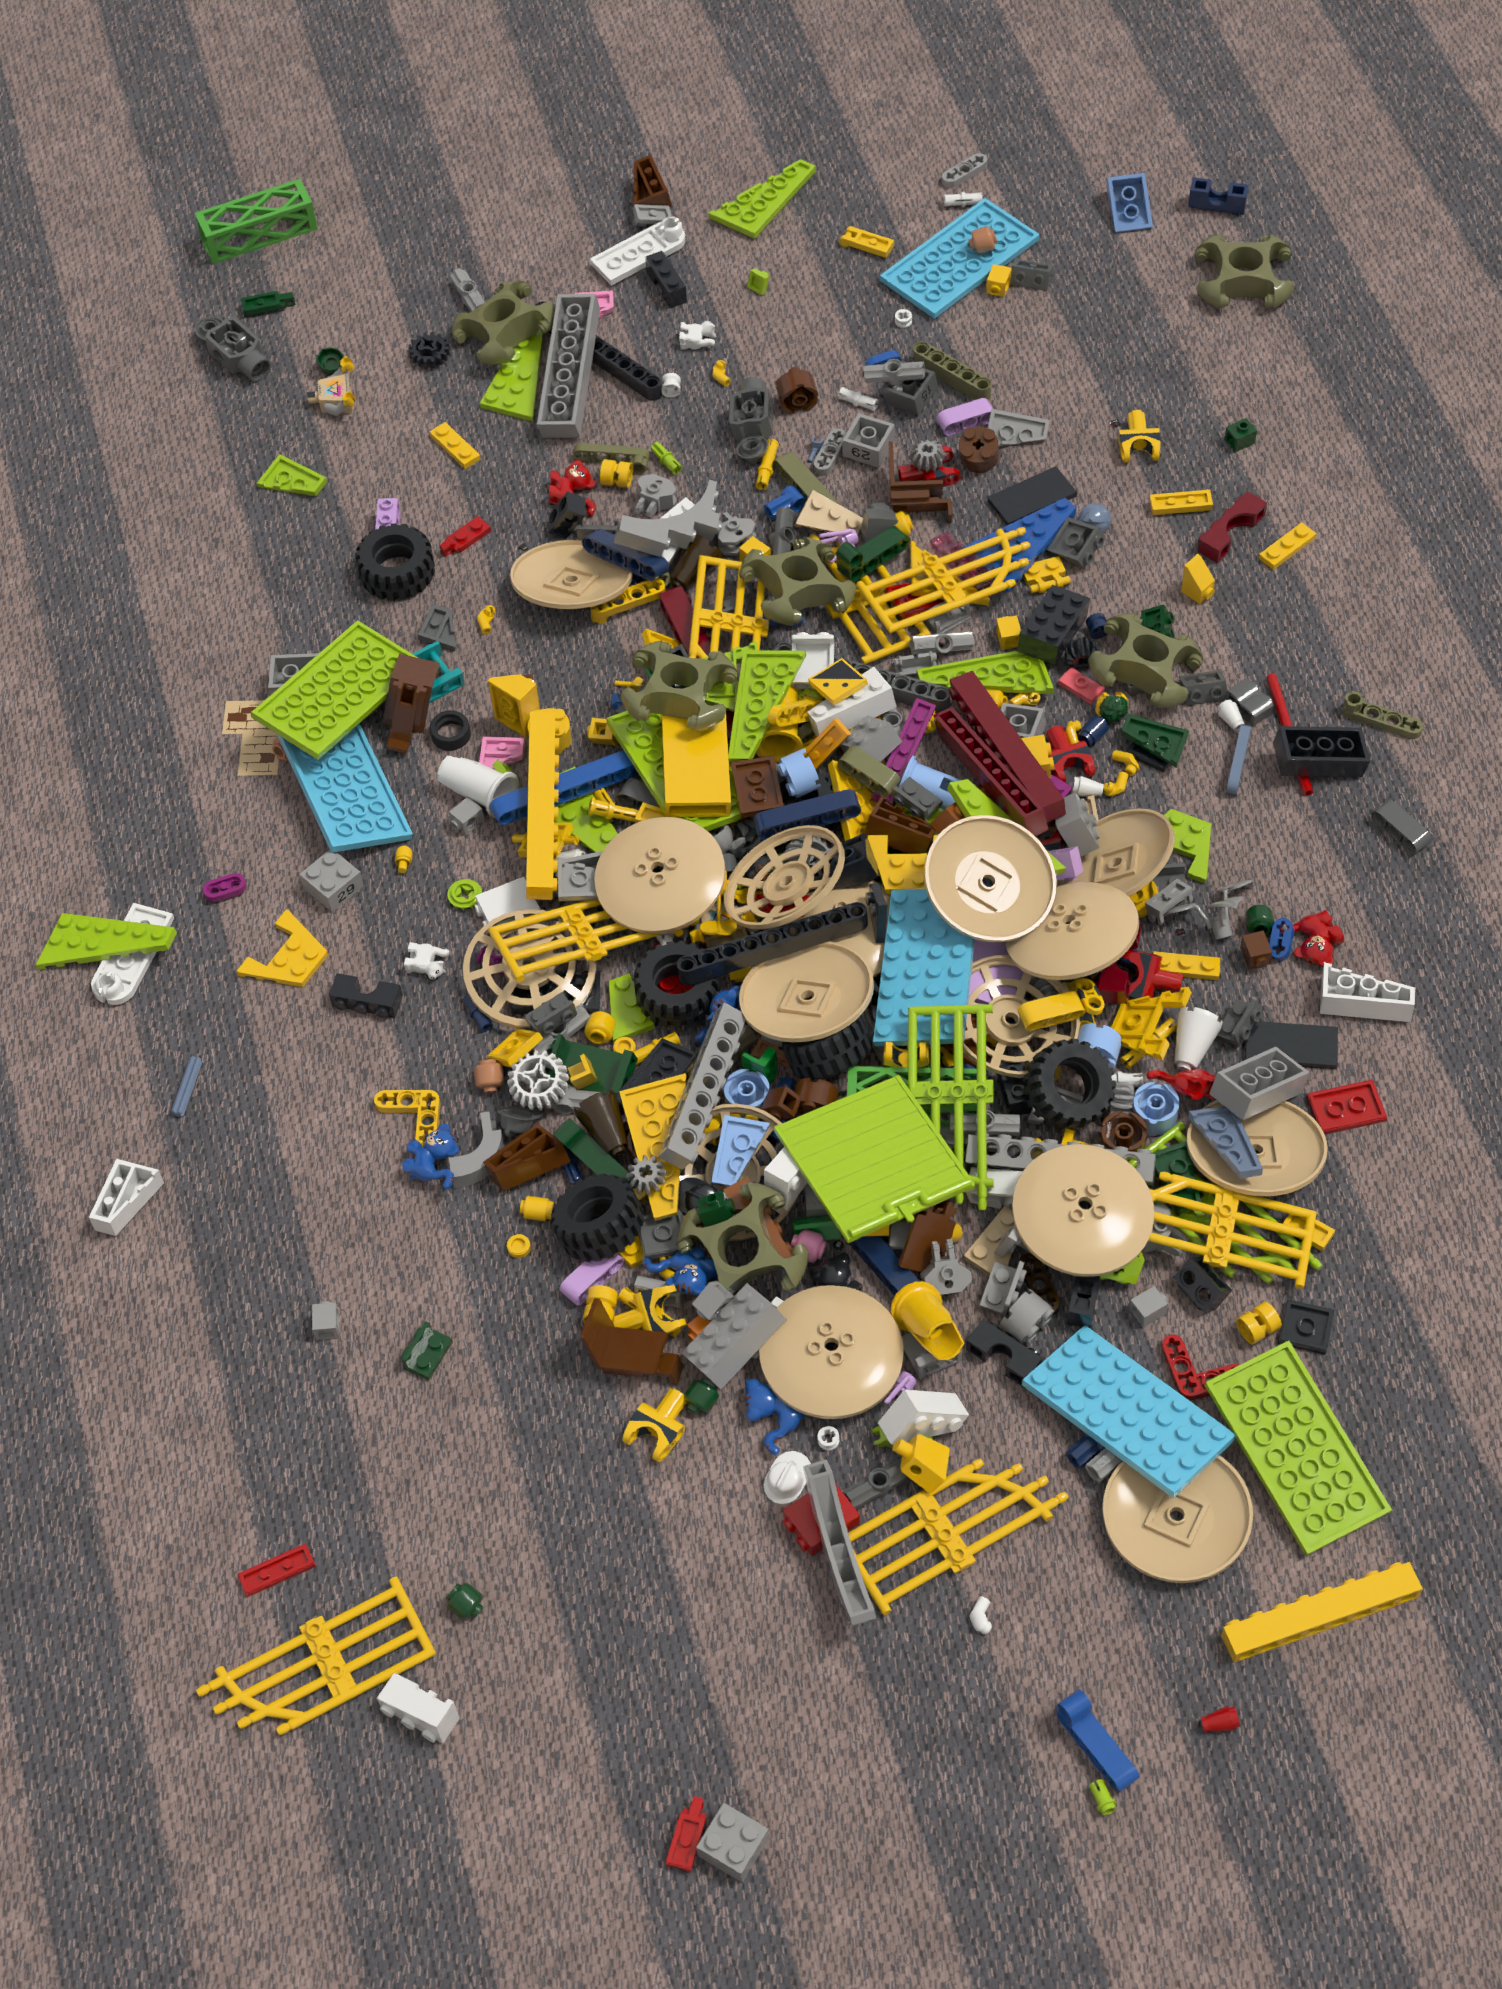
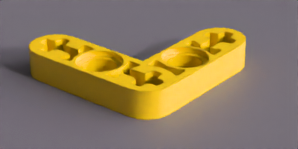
M383 1090L374 1097L376 1109L382 1113H418L415 1139L421 1143L422 1147H424L425 1132H428L429 1135L439 1127L440 1099L437 1092L433 1090ZM387 1098L388 1101L386 1102V1104L382 1105L381 1102H383V1100ZM405 1098L413 1099V1103L408 1106L401 1104ZM429 1098L433 1099L431 1101V1110H428L426 1103ZM426 1117L434 1119V1122L430 1125L422 1124L423 1119Z

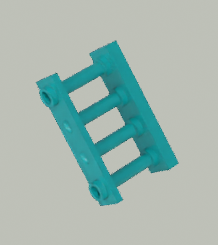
M439 641L413 653L418 658L440 663L439 670L443 676L435 679L429 704L465 685L463 672L458 667L450 671L440 658L442 651Z

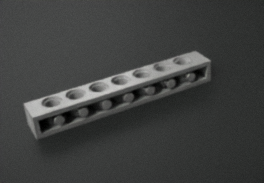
M725 1002L714 1013L658 1156L682 1170L689 1163L693 1164L698 1156L696 1149L704 1140V1128L709 1125L713 1115L710 1112L719 1101L718 1091L726 1083L725 1073L730 1070L733 1064V1060H731L732 1055L737 1052L740 1046L738 1039L747 1028L743 1013Z
M975 1132V1135H969L967 1166L977 1167V1132ZM986 1133L987 1147L990 1145L998 1147L995 1155H987V1167L1024 1171L1033 1161L1031 1156L1034 1151L1041 1150L1045 1153L1048 1150L1065 1145L1058 1144L1057 1140L1044 1139V1142H1035V1138L1021 1137V1140L1012 1139L1010 1135L998 1134V1138L988 1137L989 1134ZM1067 1142V1145L1081 1144V1143H1079V1142ZM1091 1144L1092 1146L1100 1147L1103 1149L1105 1147L1104 1145ZM1115 1146L1114 1150L1106 1149L1119 1155L1126 1161L1135 1160L1138 1163L1136 1170L1147 1185L1153 1186L1156 1155L1151 1154V1150L1137 1149V1152H1130L1128 1148ZM1019 1148L1021 1153L1017 1158H1011L1008 1156L1010 1149Z

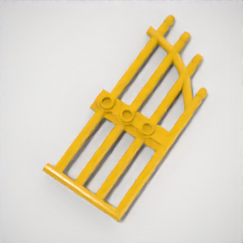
M1021 527L1004 533L1003 529H998L996 537L940 558L937 555L925 556L922 560L917 561L919 566L865 585L863 581H859L856 587L891 634L1015 586L1016 582L1014 579L1007 580L1004 583L1005 577L1009 572L1028 565L1029 560L1022 558L1011 563L1012 555L1030 548V543L1022 542L1020 545L1017 544L1010 547L1008 541L1017 536L1024 535L1026 529ZM1001 544L1003 549L951 570H947L944 566L947 563ZM1003 559L1002 566L959 583L953 578ZM923 572L928 577L876 598L871 593ZM995 578L991 586L967 596L963 592L966 588ZM931 585H934L937 589L935 592L885 611L880 606ZM942 597L946 601L944 605L896 623H892L889 619L892 616Z
M814 533L810 535V538L819 540L818 536ZM834 541L839 548L840 545L838 541ZM831 547L834 556H836L838 548ZM826 562L838 581L844 582L847 580L837 570L835 562L832 564ZM884 565L876 569L883 579L891 576ZM867 575L860 579L865 585L872 583ZM886 587L871 592L874 598L884 595ZM856 590L851 605L844 613L835 612L832 604L824 605L833 619L840 617L865 654V656L860 658L862 664H868L910 647L909 641L911 637H909L905 629L896 631L902 641L891 645L865 607L869 603L859 590ZM887 603L880 605L884 611L890 609ZM858 610L883 646V649L873 652L847 613ZM896 616L889 618L892 623L899 622ZM923 621L915 624L920 632L917 635L931 634Z
M699 555L689 658L698 657L701 659L708 657L698 645L700 626L712 628L710 652H718L720 630L732 632L731 651H733V648L739 647L741 633L752 635V642H758V651H760L761 637L767 638L769 620L763 619V612L761 610V603L764 602L765 586L758 579L755 616H743L745 581L739 576L742 562ZM706 564L718 566L714 610L702 609ZM726 568L738 570L734 614L722 612Z
M585 900L488 928V932L517 982L525 980L524 974L585 957L586 961H597L601 957L608 955V950L666 934L638 932L601 943L598 937L627 928L614 923L593 929L590 925L591 923L611 918L605 911L587 916L583 914L582 910L600 906L599 900ZM561 917L563 921L559 924L503 939L500 935L504 932ZM698 919V920L695 921L694 923H692V924H690V925H688V926H686V927H684V928H687V927H689V926L697 925L698 923H700V920ZM684 928L672 932L679 937L683 934L682 929ZM567 930L571 934L569 937L513 953L508 949V947ZM577 944L579 950L520 967L516 962L517 960Z
M1160 1172L1159 1179L1166 1182L1170 1181L1171 1184L1155 1190L1149 1189L1153 1202L1157 1200L1212 1216L1210 1226L1154 1212L1155 1222L1205 1234L1208 1237L1206 1246L1151 1232L1149 1242L1203 1255V1263H1207L1209 1266L1226 1268L1227 1262L1294 1279L1296 1280L1295 1288L1304 1289L1317 1211L1259 1196L1237 1193L1218 1185L1176 1174L1171 1175L1168 1172ZM1188 1187L1215 1194L1214 1205L1171 1195V1193ZM1242 1201L1306 1218L1305 1228L1301 1229L1237 1212L1238 1203ZM1235 1221L1302 1238L1301 1250L1234 1233ZM1231 1242L1299 1259L1298 1269L1293 1270L1229 1253Z
M977 1459L946 1476V1481L932 1494L924 1489L848 1532L850 1541L853 1542L912 1508L919 1519L858 1555L854 1551L865 1587L885 1616L892 1611L888 1605L889 1603L950 1568L954 1574L962 1572L976 1562L973 1557L974 1554L1039 1516L1045 1522L1050 1521L1054 1517L1050 1510L1057 1507L1058 1504L1064 1503L1069 1498L1067 1493H1059L1055 1498L1052 1497L1041 1503L1032 1493L1049 1482L1046 1476L1039 1477L1035 1482L1032 1481L1022 1487L1008 1481L1013 1475H1017L1023 1470L1020 1463L1011 1466L1010 1469H1006L997 1475L973 1473V1471L979 1470L984 1465L982 1459ZM958 1481L980 1484L941 1507L933 1496ZM996 1486L1012 1493L954 1527L946 1516ZM1021 1499H1024L1033 1508L969 1546H966L959 1536ZM921 1529H926L932 1540L869 1575L862 1563ZM934 1549H939L945 1560L882 1596L875 1583Z
M393 1577L389 1580L392 1588L326 1622L322 1616L305 1622L306 1624L299 1627L302 1632L301 1635L229 1672L226 1671L224 1666L216 1668L215 1673L218 1677L209 1681L208 1684L200 1686L196 1691L198 1696L201 1697L210 1691L225 1686L233 1696L213 1707L216 1715L241 1703L253 1709L254 1712L237 1721L240 1729L268 1716L288 1720L287 1723L284 1722L276 1728L278 1734L283 1735L289 1732L290 1729L293 1730L389 1680L394 1673L400 1674L435 1656L437 1653L398 1577ZM397 1597L402 1607L400 1610L335 1643L330 1630ZM407 1617L412 1630L345 1663L340 1651ZM418 1638L423 1648L422 1651L357 1685L355 1684L350 1674L351 1672ZM305 1643L308 1644L312 1653L311 1656L243 1691L234 1682L235 1679ZM315 1664L318 1665L323 1675L267 1705L252 1698ZM328 1685L333 1696L305 1712L284 1709V1707Z

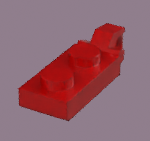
M479 516L475 517L448 536L439 545L440 553L446 558L454 551L456 553L463 552L490 533L491 526Z
M693 1796L690 1810L684 1808L683 1812L680 1813L666 1859V1866L687 1872L692 1871L697 1855L696 1847L702 1838L707 1815L702 1813L705 1803L703 1798Z

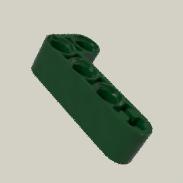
M892 526L857 549L849 542H844L836 552L837 570L848 580L856 582L907 549L911 539L898 527Z
M568 1118L553 1134L597 1175L607 1174L609 1176L612 1174L625 1179L628 1184L631 1182L627 1180L626 1176L629 1172L607 1154L572 1119Z

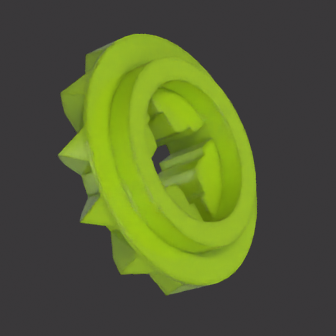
M470 879L456 881L448 890L449 903L454 908L459 907L463 911L468 907L473 909V906L477 904L476 895L481 894L482 889L477 882ZM462 890L469 896L468 899L462 897Z

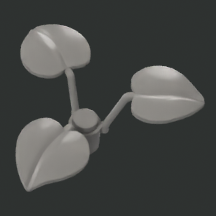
M1253 880L1229 884L1217 891L1218 893L1223 892V901L1207 906V909L1218 907L1219 916L1212 917V922L1208 920L1196 903L1173 907L1164 913L1163 917L1184 910H1196L1207 924L1208 929L1212 928L1215 940L1231 936L1233 934L1229 924L1228 907L1237 908L1239 902L1244 897L1228 898L1227 895L1233 889L1239 887L1252 888Z

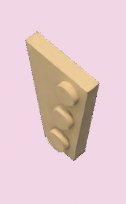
M812 490L794 526L811 528V530L827 532L843 531L851 528L858 535L863 518Z
M1004 1206L964 1254L965 1261L988 1276L991 1274L994 1262L1008 1266L1011 1260L1012 1253L1007 1252L1002 1259L994 1254L1003 1237L1014 1224L1011 1209Z

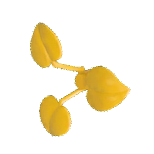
M727 871L725 872L722 891L717 899V921L701 923L700 931L703 934L731 935L737 930V925L734 921H721V894H724L727 884L730 882V880H727ZM749 888L736 889L734 899L738 903L747 904ZM756 891L754 900L757 894H764L763 891Z

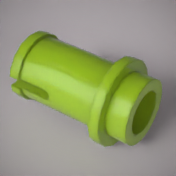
M1099 1779L1096 1781L1100 1791H1098L1094 1782L1089 1785V1789L1097 1802V1811L1105 1816L1116 1810L1115 1805L1117 1802L1111 1798L1105 1781Z

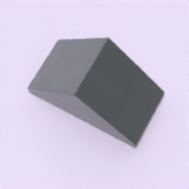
M864 509L860 532L864 544L899 522L893 510Z

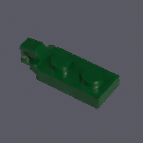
M273 291L243 297L241 303L244 317L294 306L295 298L293 292L283 294Z

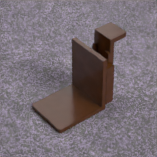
M890 441L888 463L890 506L895 513L900 511H947L948 523H952V499H942L943 480L895 482L893 441Z
M399 654L391 675L383 724L391 726L387 749L407 753L412 731L424 733L431 691L440 663Z
M945 1200L913 1214L914 1221L898 1266L923 1272L930 1264V1258H932L931 1243L933 1241H937L939 1244L940 1257L945 1256L946 1240L951 1239L956 1222L950 1219V1217L955 1216L957 1208L952 1206L953 1203L951 1201Z
M594 1298L580 1339L596 1368L608 1374L645 1377V1375L668 1376L671 1384H678L684 1365L678 1354L663 1352L668 1333L615 1327L601 1300Z

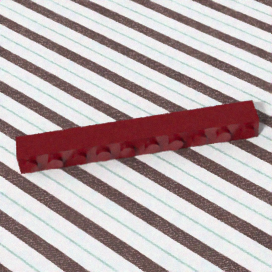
M682 586L659 593V601L676 640H678L679 645H683L689 657L693 608L689 593H685ZM700 626L698 645L708 656L711 637H707L706 628ZM726 710L727 743L730 747L734 712Z
M973 670L950 679L951 688L949 689L951 699L957 701L960 712L966 714L967 721L970 726L973 725L975 727L976 734L983 738L984 743L1042 806L1046 821L1048 822L1065 815L1066 809L1063 796Z
M950 707L934 714L938 736L1007 815L1034 836L1047 831L1048 826L1042 806L955 709Z

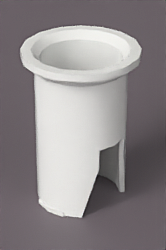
M446 756L437 773L439 782L466 798L469 797L474 802L486 807L488 814L494 818L495 816L489 808L491 801L519 789V779L516 774L512 772L502 774L482 763L462 757Z

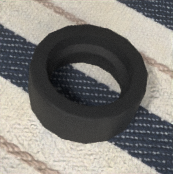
M453 710L444 711L437 714L430 723L432 741L442 750L454 751L460 749L470 740L469 722L463 713ZM457 724L462 726V731L456 736L443 737L438 734L439 729L444 725Z

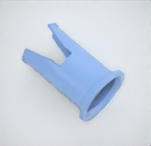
M912 756L899 787L908 777H911L940 798L943 804L940 808L945 810L955 802L947 787L950 782L960 781V779L919 764L916 756Z

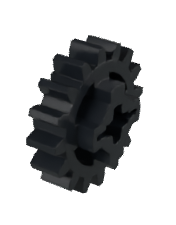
M424 332L422 337L417 335V340L412 339L411 344L408 345L409 357L412 359L413 364H418V367L425 365V368H428L429 365H432L435 368V364L443 365L442 360L447 361V356L450 355L449 342H447L446 337L441 338L440 333L435 336L434 332H431L430 335Z

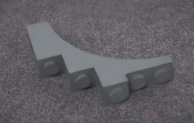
M709 480L700 501L682 514L662 519H640L622 515L616 528L614 543L661 557L663 551L668 550L669 544L687 549L689 542L694 541L696 534L712 541L714 535L719 534L722 525L719 522L720 514L715 512L716 506L713 505L719 491H716L717 482Z
M827 1459L805 1465L803 1469L813 1515L820 1530L824 1553L831 1568L835 1591L841 1605L843 1604L851 1625L862 1624L876 1619L875 1610L863 1582L848 1535L830 1465Z

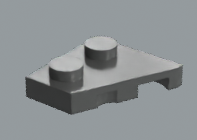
M432 604L418 633V640L430 644L439 641L442 648L455 651L456 642L452 610Z

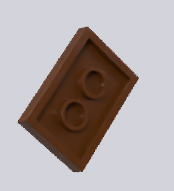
M773 756L731 762L741 819L754 817L757 813L784 806Z

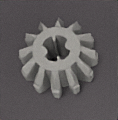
M928 438L925 442L919 440L918 444L913 445L910 453L913 467H918L919 471L923 469L926 472L929 470L936 471L937 467H941L944 459L942 445L937 444L936 440L930 442Z
M1116 1082V1088L1112 1090L1115 1093L1114 1100L1109 1103L1110 1108L1107 1114L1110 1115L1116 1111L1130 1114L1133 1109L1134 1087L1126 1082Z
M643 1155V1161L635 1158V1165L628 1166L630 1173L626 1176L627 1180L631 1181L629 1184L632 1189L637 1187V1193L641 1194L645 1189L646 1194L650 1195V1189L658 1192V1185L665 1184L663 1177L667 1173L666 1170L662 1169L664 1165L661 1161L656 1163L657 1159L655 1156L648 1160L647 1156Z

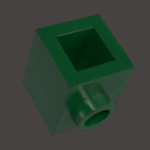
M1245 418L1226 427L1224 440L1236 453L1255 444L1257 429L1254 424H1251Z
M724 1190L698 1198V1215L705 1227L727 1221L733 1217V1212L736 1211L733 1199L728 1198Z

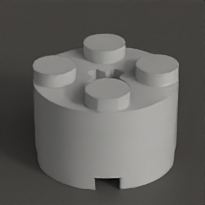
M1029 1289L1028 1293H1023L1009 1309V1319L1004 1317L1000 1326L1010 1335L1017 1338L1021 1344H1025L1028 1347L1036 1338L1035 1334L1039 1327L1043 1330L1049 1324L1054 1310L1048 1303Z

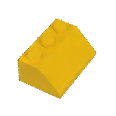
M521 674L490 678L488 685L494 718L524 738H527L529 736L528 721L530 719V711L540 710L536 683Z

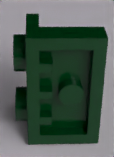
M1164 604L1141 611L1142 626L1175 638L1172 629L1174 616Z
M425 1321L423 1326L416 1330L410 1347L407 1346L402 1353L401 1358L404 1369L430 1380L453 1343L452 1338L433 1330L430 1323Z

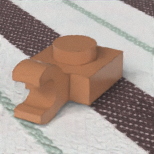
M760 1037L751 1056L759 1060L767 1048L771 1047L777 1051V1062L783 1067L790 1068L781 1047L762 1040Z

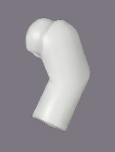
M980 1596L970 1613V1620L976 1631L988 1634L992 1625L988 1622L985 1612L990 1605V1601Z

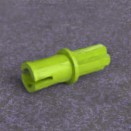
M655 442L651 446V451L660 459V463L665 465L673 475L681 472L683 466L673 457V453L667 451L660 443Z

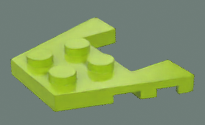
M752 642L749 646L743 648H733V651L724 654L731 660L737 670V663H742L743 650L758 651V642ZM737 678L732 684L726 682L716 683L709 691L705 703L711 706L722 704L726 707V710L735 712L738 691Z
M1170 809L1164 816L1174 830L1175 843L1173 852L1194 859L1187 877L1205 884L1208 871L1211 823Z

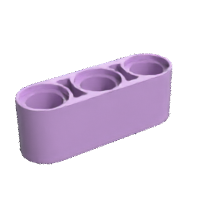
M981 398L943 410L937 415L936 420L946 436H951L963 432L967 428L989 424L990 413L993 408L986 398Z
M616 1253L614 1257L609 1259L603 1258L602 1261L595 1262L591 1260L590 1262H583L562 1282L559 1290L576 1306H579L586 1301L589 1287L603 1285L622 1267L624 1259Z

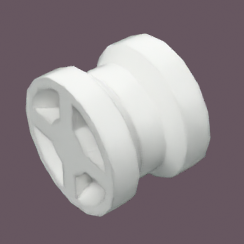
M675 373L663 375L661 379L662 394L665 397H677L681 392V378Z

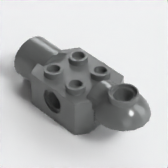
M211 316L200 319L196 323L195 333L201 340L206 342L208 353L232 374L243 372L253 382H258L267 376L271 369V362L262 354L260 339L236 317L222 320Z
M756 377L744 379L740 383L739 392L730 396L729 424L734 440L740 442L736 449L737 454L751 464H757L762 461L768 449V442L765 438L773 434L774 407L765 382Z

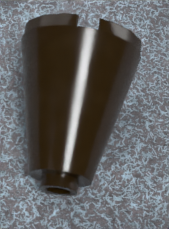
M696 534L694 541L689 542L687 549H683L670 578L672 586L674 588L682 586L684 591L688 590L696 583L699 555L723 559L720 550L716 546L712 548L708 545L710 542L708 539ZM706 564L705 576L717 566Z
M608 1090L609 1094L604 1095L603 1092H598L579 1103L581 1108L578 1111L574 1108L573 1113L607 1154L616 1157L626 1151L625 1148L628 1146V1141L617 1096L613 1090Z

